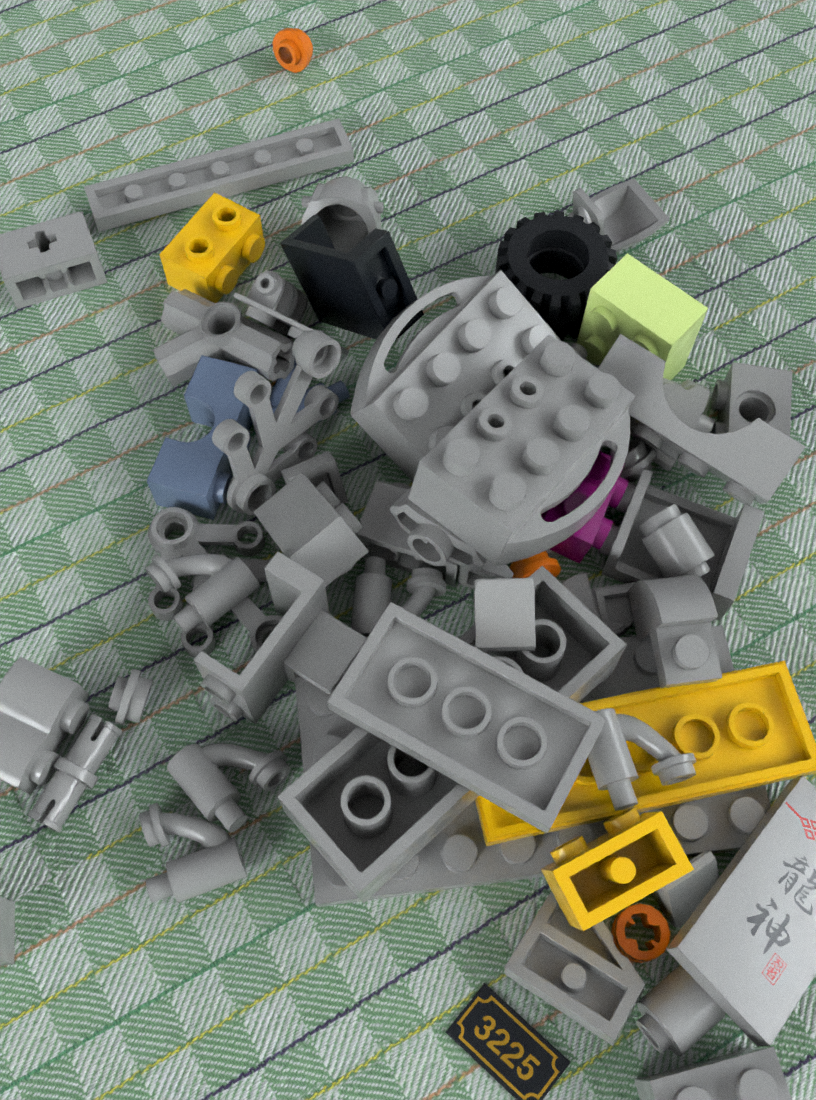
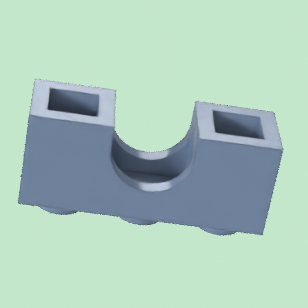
M201 355L184 398L192 422L209 426L212 429L205 437L193 442H181L165 437L147 478V484L156 505L166 508L178 507L191 512L193 515L214 520L220 503H227V491L233 477V472L228 456L213 444L212 435L215 428L226 419H234L250 431L253 422L249 408L235 397L234 386L237 379L243 373L255 371L259 374L258 369ZM250 435V438H249V442H248V444H247V449H248V450H249V447H250L251 435Z

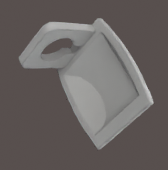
M634 178L612 186L592 198L582 188L573 191V212L569 214V217H573L576 214L584 217L583 222L586 224L594 222L600 227V235L607 234L612 241L611 249L616 250V252L644 240L669 222V217Z

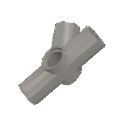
M187 289L180 292L173 290L164 300L163 314L160 319L167 329L179 334V336L154 348L153 352L173 387L192 378L201 355L256 368L261 376L273 382L280 378L285 379L294 368L295 357L292 354L294 341L243 317L235 304L226 301L214 303Z

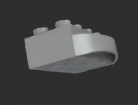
M502 270L492 276L469 277L446 283L431 290L407 306L380 333L361 368L352 401L351 416L413 482L419 461L547 335L550 334L558 341L561 340ZM447 295L454 296L457 305L423 327L403 351L392 373L388 372L384 367V361L392 344L406 324L433 301Z
M549 334L419 461L408 499L495 566L519 561L544 552L563 542L581 529L595 515L616 483L628 453L630 440L629 407L636 395L620 385L613 375L600 371L575 353V350L569 344L558 341ZM603 446L609 447L611 451L610 468L597 490L583 504L569 514L553 522L543 520L541 515L564 501L581 485L590 472L599 450Z

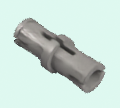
M91 714L88 723L65 758L58 757L53 765L57 770L32 810H29L27 814L30 818L48 826V828L57 833L61 832L63 824L86 787L92 789L96 784L98 777L95 776V773L117 738L123 733L121 729L111 722L103 723V718L95 714Z

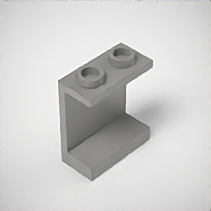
M278 551L264 570L275 611L283 615V618L241 674H236L202 651L194 659L203 678L200 685L213 696L209 701L210 704L234 721H237L242 715L254 724L258 722L288 681L283 664L284 660L320 611L323 610L329 614L325 580Z

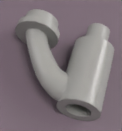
M156 554L151 558L152 563L145 567L148 575L163 593L168 592L172 588L175 590L180 588L182 584L178 579L179 577L211 575L208 580L185 596L189 605L172 617L185 634L201 622L209 627L260 587L255 575L238 557L232 560L218 554H196L164 561Z
M380 557L366 558L364 573L358 575L355 579L351 628L367 638L391 602L392 579L385 576L386 560ZM427 567L414 569L411 573V578L407 580L406 586L407 591L412 595L401 607L419 617L433 597L445 594L446 582L443 580V573L437 569Z
M613 708L595 711L608 719L587 758L598 790H608L615 811L627 809L638 804L631 782L639 777L626 741L635 743L658 761V763L651 766V770L654 776H659L663 786L679 783L696 775L693 766L696 763L694 754H680L671 743L645 722L626 714H616Z
M215 743L203 747L199 744H191L184 747L170 760L167 771L208 821L220 820L231 833L238 830L246 822L248 816L237 804L241 794L219 768L229 766L250 770L249 780L256 787L261 786L267 792L278 787L288 777L291 767L286 763L287 756L281 750L273 751L267 755L239 745Z
M158 803L149 805L148 811L139 814L141 827L149 847L161 844L162 847L170 845V835L185 837L199 842L203 846L201 850L166 862L167 872L146 879V887L152 903L173 895L177 902L180 903L248 877L236 838H231L217 824L198 817L176 813H162Z

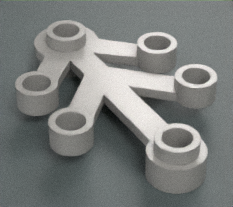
M320 330L304 331L294 341L292 354L297 365L274 414L269 398L272 388L268 380L255 371H247L237 379L234 386V395L248 406L259 443L253 460H251L247 449L250 438L249 431L237 421L226 419L213 432V444L228 456L234 475L229 483L227 502L238 513L255 515L254 511L276 494L274 482L283 476L281 471L314 456L318 446L317 440L305 431L319 420L329 418L337 409L339 403L338 396L324 385H317L306 395L304 401L305 408L296 414L312 378L321 379L329 375L336 368L341 357L340 344ZM283 448L284 453L275 459L277 452Z
M169 507L158 512L148 530V537L152 547L160 554L164 561L196 554H209L201 545H234L236 551L243 556L257 555L265 545L262 528L253 521H244L238 525L199 523L191 512L178 507ZM175 530L185 532L178 539H167L169 534ZM252 533L257 535V539L251 544L240 542L241 537L245 534ZM241 559L255 575L258 582L268 583L264 568L270 560ZM195 575L193 590L208 580L211 575ZM156 585L149 594L148 604L155 617L160 620H173L172 617L183 609V600L178 590L174 588L163 593ZM167 596L175 598L171 607L167 609L157 607L158 602L162 598ZM248 596L230 610L250 632V641L255 654L283 618L278 615L265 616ZM203 622L187 634L183 631L181 633L182 645L192 657L196 658L200 651L209 655L216 646V638L211 625L208 627ZM197 633L208 635L206 642L201 646L195 647L189 644L191 637Z

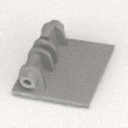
M274 271L262 272L256 278L248 297L237 292L233 295V297L249 306L245 313L247 316L287 337L290 336L296 339L304 331H315L300 323L308 305L306 295ZM341 346V353L348 355L349 351Z

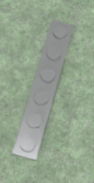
M338 118L84 186L98 231L101 232L203 204L214 192L223 197H228L354 162L353 147Z

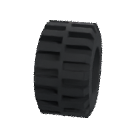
M554 211V215L548 216L545 212L535 213L532 220L526 217L517 221L516 228L510 227L506 231L504 241H500L495 273L502 270L561 341H564V337L567 334L574 339L579 336L590 289L616 265V250L611 249L612 241L607 234H599L600 227L594 222L586 224L583 222L584 217L576 214L573 217L564 216L562 211ZM554 273L567 279L555 280L544 277L541 274Z

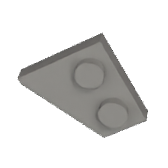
M552 890L504 967L506 976L612 1046H614L645 987V983L629 959L621 955L615 946L613 935L605 923L601 921L585 931L570 926Z

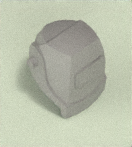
M343 176L334 178L325 184L318 183L312 196L302 197V206L306 207L302 217V224L313 215L320 216L336 250L349 252L375 228L381 229V213L384 211V203L379 202L378 194L374 189L367 187L357 179Z

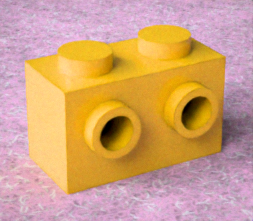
M214 192L159 254L168 285L179 291L187 289L207 300L217 303L224 294H229L235 288L239 276L250 263H255L261 257L265 247L261 217L259 214Z
M636 807L629 808L606 820L603 825L607 833L595 840L586 843L581 835L550 851L554 862L541 868V871L570 926L585 931L694 870L662 811L646 812L639 815Z

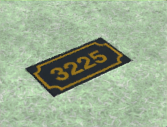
M484 983L446 1031L462 1049L516 1100H543L571 1063L486 983Z

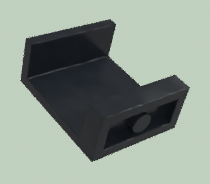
M313 215L280 243L320 322L377 340L380 333L391 320L417 300V296L389 231L375 228L349 252H344L334 248L320 216ZM422 310L406 324L396 340L424 315Z

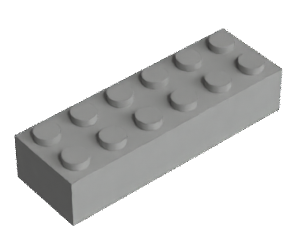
M541 566L528 577L534 580L535 650L483 652L579 703L616 668L627 644L548 570ZM475 624L459 637V639L474 647ZM357 726L277 797L286 815L364 904L479 795Z

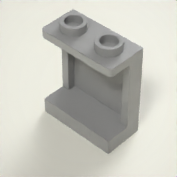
M644 468L637 485L631 482L628 483L626 491L616 508L617 511L623 512L625 515L620 527L612 524L609 534L599 550V553L608 556L601 574L623 583L665 578L641 541L645 536L639 526L657 513L676 504L682 514L686 512L689 514L715 555L706 560L711 571L700 578H702L710 590L718 614L716 619L720 621L735 601L765 511L744 504L736 518L651 486L649 482L653 471Z

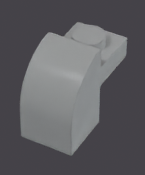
M692 574L637 581L628 590L636 635L639 641L651 640L660 689L715 682L721 679L722 673L711 621L716 619L718 614L710 590L702 578Z

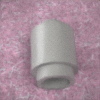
M676 504L657 513L639 526L645 536L641 541L665 578L692 574L701 577L711 571L706 560L715 556L689 514L687 512L682 514Z
M681 965L637 1002V1007L642 1015L636 1021L637 1026L649 1043L661 1054L669 1048L677 1056H682L725 1017L724 1010Z

